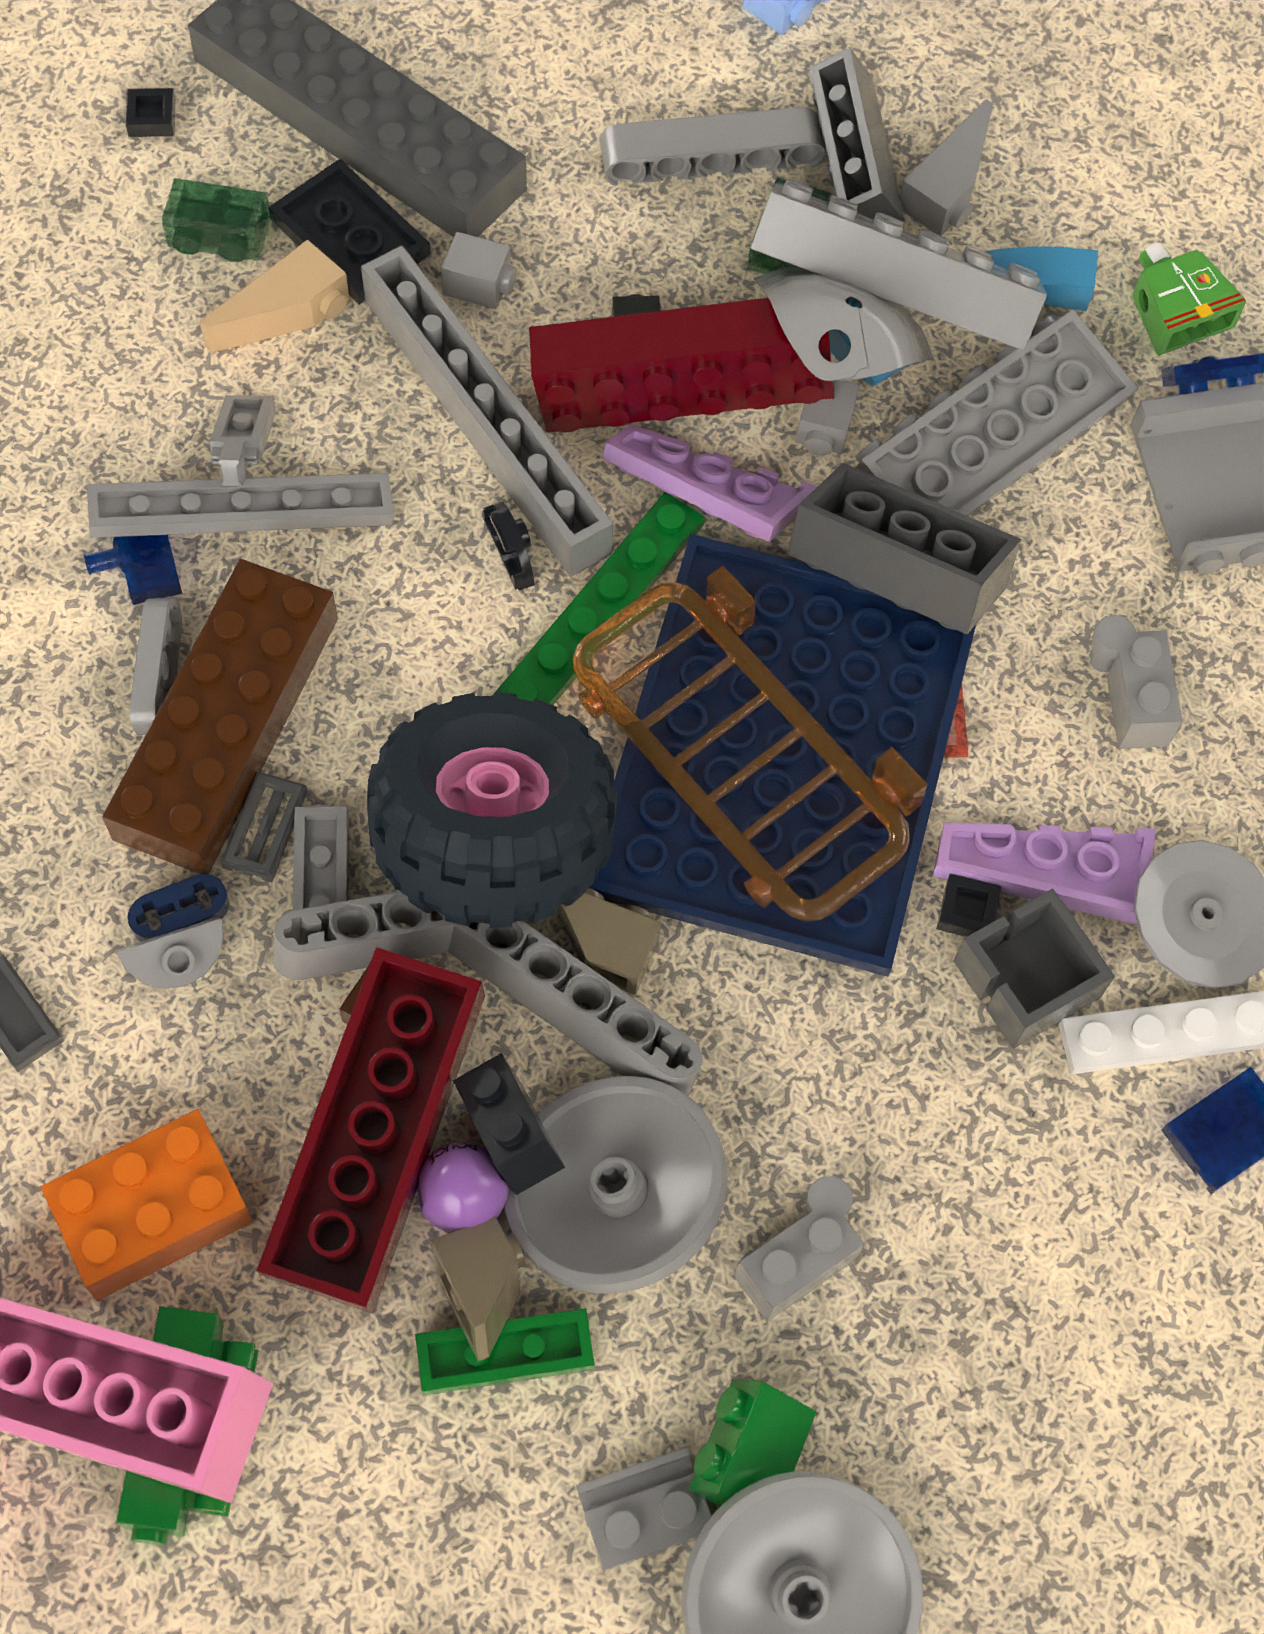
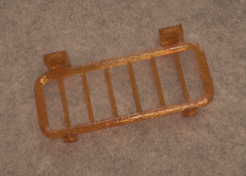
M721 566L707 577L706 601L689 586L676 582L661 583L647 590L587 634L577 645L572 661L573 671L581 685L585 688V690L578 694L580 702L593 718L598 719L605 712L612 718L752 877L744 884L748 893L757 904L764 908L774 901L780 909L792 918L803 921L821 920L833 914L895 865L907 852L910 841L909 826L898 808L907 817L923 803L928 784L893 747L876 759L872 780L861 770L736 635V633L740 635L754 624L756 600L724 566ZM666 603L680 604L695 619L693 623L610 684L603 679L593 666V658L600 650ZM703 628L728 657L641 721L616 692ZM736 664L761 693L674 758L649 728ZM769 700L795 729L707 795L681 765ZM803 736L829 766L741 833L715 802ZM837 773L861 799L863 804L775 871L749 840ZM872 811L889 832V839L885 846L820 897L812 900L799 897L783 879Z

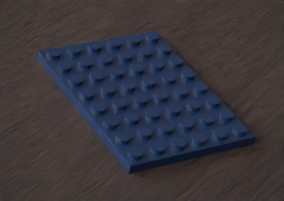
M690 534L614 779V786L617 787V808L612 851L605 868H599L594 883L589 888L600 893L605 901L623 906H638L660 916L889 977L976 625L968 634L948 629L936 620L913 610L903 609L889 599L871 591L856 588L848 581L824 570L811 568L806 563Z

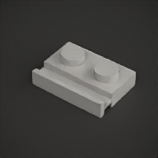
M688 1447L576 1485L603 1572L698 1538L701 1530L711 1518V1514L705 1498L689 1490L695 1472Z

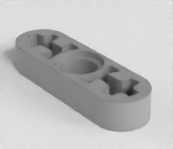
M175 598L147 599L143 605L130 700V719L133 730L137 735H146L176 679L182 634V615L179 603Z

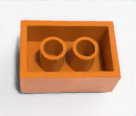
M199 1108L40 1186L86 1289L97 1301L253 1223Z

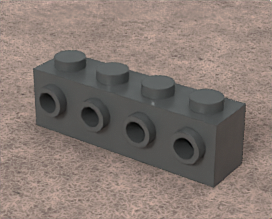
M849 47L809 67L815 92L813 93V101L820 115L822 124L821 134L830 162L828 172L835 186L837 197L857 204L858 214L874 219L876 212L904 222V213L873 77Z

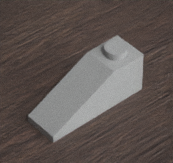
M987 99L903 180L900 193L903 212L941 236L952 225L956 228L961 227L972 212L973 204L970 203L993 107V103Z

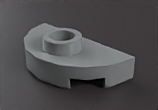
M215 917L116 949L115 952L126 971L143 984L162 989L187 986L203 977L218 959L224 939L222 919Z

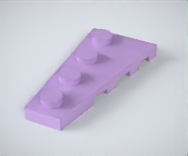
M633 424L628 425L605 443L602 459L618 466L623 472L638 476L660 487L663 492L671 496H678L702 508L706 514L719 517L743 529L748 535L761 538L767 542L774 539L796 519L799 504L818 487L802 481L798 489L777 482L779 473L761 467L757 475L732 467L733 458L717 452L699 455L690 453L689 443Z
M945 822L940 835L933 876L948 879L949 874L968 878L1000 886L1001 893L1030 900L1053 888L1068 909L1138 925L1134 912L1137 882L1152 859L1156 829L1138 828L1135 834L1113 833L1112 827H1091L1089 832H1061L1060 826L1039 825L1036 831L1014 830L1011 824Z

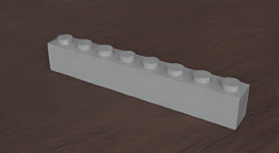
M400 246L362 265L365 302L568 575L572 577L611 555L613 522L405 248Z

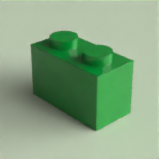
M732 1379L729 1388L723 1392L717 1403V1419L708 1442L703 1445L694 1462L695 1475L689 1490L721 1507L734 1494L748 1485L777 1474L794 1472L817 1411L763 1381Z

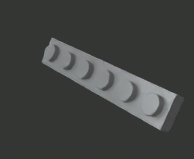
M388 473L245 478L242 486H222V479L86 484L90 538L393 525L394 517Z

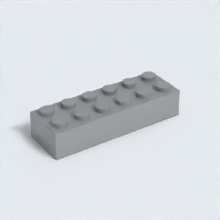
M786 179L784 186L778 183L774 184L750 249L825 277L848 283L873 295L1023 351L1025 350L1047 297L1040 278L1036 277V271L1012 262L1008 269L994 265L995 262L991 260L993 257L991 254L971 246H966L963 253L951 249L946 237L925 229H921L919 236L903 231L902 221L883 213L876 212L874 219L857 213V204L832 195L829 202L811 196L813 192L812 187L792 179Z

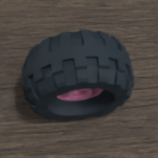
M495 692V696H475V693L454 696L452 701L438 705L436 702L416 711L413 721L409 723L404 721L388 736V740L380 748L378 763L371 765L367 788V810L370 846L375 849L376 863L394 888L408 896V901L425 913H431L434 910L444 914L445 921L468 926L469 922L489 924V928L512 927V922L529 919L531 923L553 916L555 909L559 908L560 904L570 906L585 893L586 889L594 883L599 868H605L612 851L616 821L617 787L614 786V769L608 756L604 754L599 741L589 735L588 728L570 714L565 717L557 712L556 706L536 698L534 701L517 698V694Z

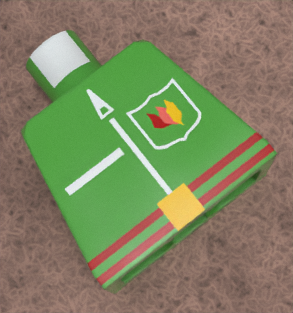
M1155 243L1147 247L1140 254L1139 262L1144 270L1140 273L1132 297L1158 356L1236 326L1246 300L1202 252L1193 250L1172 258L1162 243Z

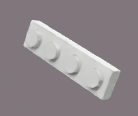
M1264 991L1063 1018L1059 1022V1028L1070 1074L1264 1048Z

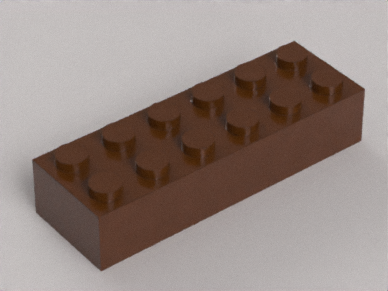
M239 559L102 816L112 841L199 874L210 873L244 806L257 771H262L338 621L332 591L244 559Z

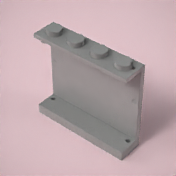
M1264 383L1140 401L1130 426L1178 572L1196 570L1197 574H1209L1228 564L1242 562V565L1245 567H1255L1263 564Z

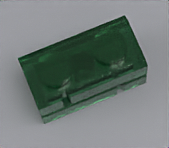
M174 178L169 193V200H167L162 216L167 246L173 247L178 252L186 255L205 252L220 255L231 262H241L244 259L259 261L271 221L268 210L270 206L268 194L261 191Z

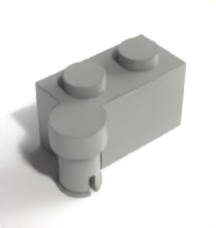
M1120 615L1105 616L1099 621L1092 635L1093 647L1089 657H1092L1090 664L1094 669L1100 672H1109L1107 682L1118 748L1169 747L1183 721L1166 630L1136 632L1134 625L1127 618Z
M823 1176L817 1179L810 1186L806 1197L807 1214L738 1262L734 1277L766 1322L772 1320L855 1261L863 1249L864 1242L845 1218L851 1209L853 1195L849 1185L841 1178Z

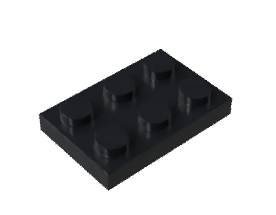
M338 159L268 207L270 219L295 244L300 246L306 240H309L346 273L349 296L359 305L365 301L362 265L400 246L405 248L416 264L431 255L430 242L341 159Z

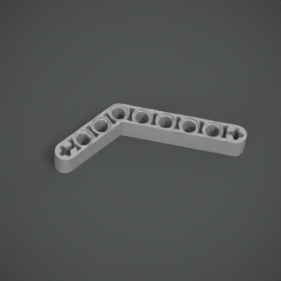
M398 891L293 910L285 913L278 919L275 926L273 964L277 972L292 980H305L367 968L376 947L412 959L449 952L622 1076L644 1077L661 1081L689 1096L702 1065L703 1054L700 1047L690 1037L523 920L512 922V927L489 928V924L469 922L468 926L445 921V915L434 910L431 913H425L408 901V896ZM398 923H406V924L411 925L412 927H411V928H403V927H400V926H398V925H396V924H398ZM343 933H355L360 937L350 938L344 936ZM493 943L502 944V945L506 946L507 948H504V949H503V948H496V947L492 946L491 944H493ZM534 974H544L548 976L550 979H540L536 977ZM577 1004H587L594 1010H584ZM621 1034L631 1035L638 1041H628Z

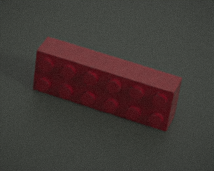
M769 298L529 327L531 377L546 432L560 431L568 433L584 428L618 427L626 423L651 420L668 421L676 417L701 414L717 415L726 411L751 408L761 410L770 406L793 403L811 404L821 399H834L833 382L817 378L803 364L787 339ZM828 331L819 341V351L825 360L831 362Z
M375 948L256 1270L267 1279L371 1314L374 1313L419 1185L421 1168L432 1149L454 1086L453 1080L457 1078L485 998L482 981L381 948Z

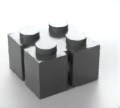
M1053 888L1013 910L1008 921L1003 916L965 937L953 961L979 1000L987 996L991 998L986 1010L1013 1049L1061 1022L1063 1018H1068L1099 1000L1115 977Z

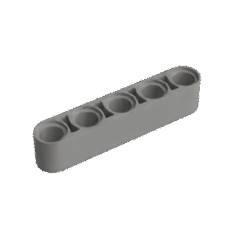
M808 107L620 123L606 128L599 138L607 181L614 186L618 185V181L632 180V184L663 181V177L677 176V180L708 177L707 173L722 172V175L753 173L752 169L757 168L775 171L796 169V165L811 164V167H816L826 156L818 115L813 109Z

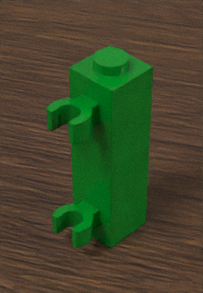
M159 1306L153 1342L244 1367L254 1373L256 1370L259 1350L255 1349V1344L241 1341H221L224 1323L217 1313ZM126 1471L116 1523L126 1530H132L131 1541L165 1546L168 1535L184 1537L189 1511L229 1517L231 1503Z

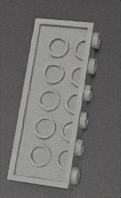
M1073 309L1058 320L1053 315H1050L1033 329L1031 333L1033 337L1028 340L1024 351L1008 345L997 355L996 358L999 362L988 369L984 363L979 365L962 380L964 387L955 393L949 388L944 390L927 405L929 411L919 419L914 413L909 415L891 431L894 435L884 444L879 439H876L863 448L856 456V459L859 461L856 468L969 517L1131 398L1139 388Z

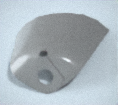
M783 267L754 278L768 296L777 319L793 349L808 370L821 380L835 382L862 379L888 373L912 363L934 360L923 329L900 304L801 267ZM849 297L855 298L861 302L862 308L852 307L845 300ZM830 330L844 332L851 342V350L842 361L829 362L820 354L819 341Z

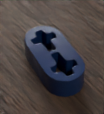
M209 874L194 875L136 899L129 908L128 924L136 939L141 942L215 917L223 919L228 912L230 904L228 893L222 881L217 877ZM200 890H206L209 896H214L211 899L213 907L208 910H202L199 904H194L197 901L196 893ZM155 909L159 916L166 915L160 919L162 927L157 930H151L148 924H143L147 921L145 913L149 910Z

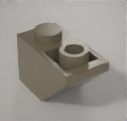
M587 888L585 893L572 905L565 906L560 904L557 912L578 959L621 990L636 995L658 944L661 922L654 920L650 912L638 906L626 905L623 908L604 901L605 899L600 893L590 888Z

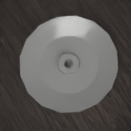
M1205 840L1176 843L1151 859L1137 882L1134 912L1141 939L1161 966L1184 982L1211 989L1239 985L1264 968V877L1255 864L1231 847Z

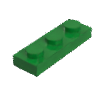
M586 1308L507 1320L490 1356L480 1361L477 1360L462 1327L415 1334L423 1396L595 1370Z

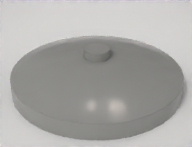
M617 1076L580 1085L553 1100L540 1111L538 1116L565 1168L518 1195L509 1186L505 1212L511 1231L516 1236L520 1247L544 1274L567 1287L584 1292L622 1293L649 1286L668 1277L686 1264L702 1248L713 1232L723 1210L727 1193L728 1173L721 1141L711 1121L694 1100L682 1091L661 1081L636 1076Z
M810 1471L788 1472L761 1479L737 1492L722 1504L703 1527L693 1545L687 1561L682 1586V1612L686 1634H917L923 1607V1584L918 1558L911 1540L897 1518L884 1504L856 1484L837 1476Z

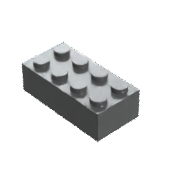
M842 463L799 504L788 555L804 561L811 568L824 570L842 578L856 588L868 590L889 599L903 609L913 610L936 620L945 628L968 634L1006 590L1022 539Z

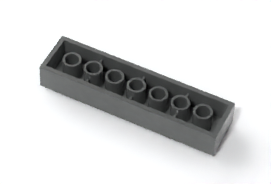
M216 0L188 24L196 62L320 147L344 161L348 166L452 237L455 236L456 232L479 237L527 190L526 156L292 0Z

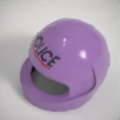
M469 1141L451 1142L434 1150L423 1163L417 1188L422 1215L433 1226L446 1233H451L464 1227L477 1226L494 1216L498 1219L506 1205L509 1193V1186L495 1167L487 1149Z

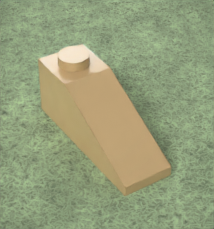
M306 240L200 320L205 347L213 353L315 327L326 317L329 319L335 318L344 310L347 301H349L346 273L309 240Z

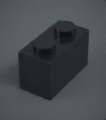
M502 1053L453 1080L495 1167L516 1195L565 1168L522 1083Z

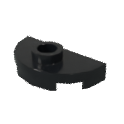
M504 502L484 507L482 518L515 590L518 589L519 591L534 586L533 571L526 550L527 547L531 546V540L523 519L514 520Z

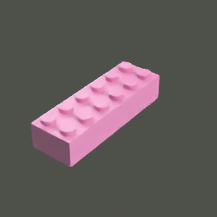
M0 1298V1432L232 1503L273 1386L271 1381L244 1367Z

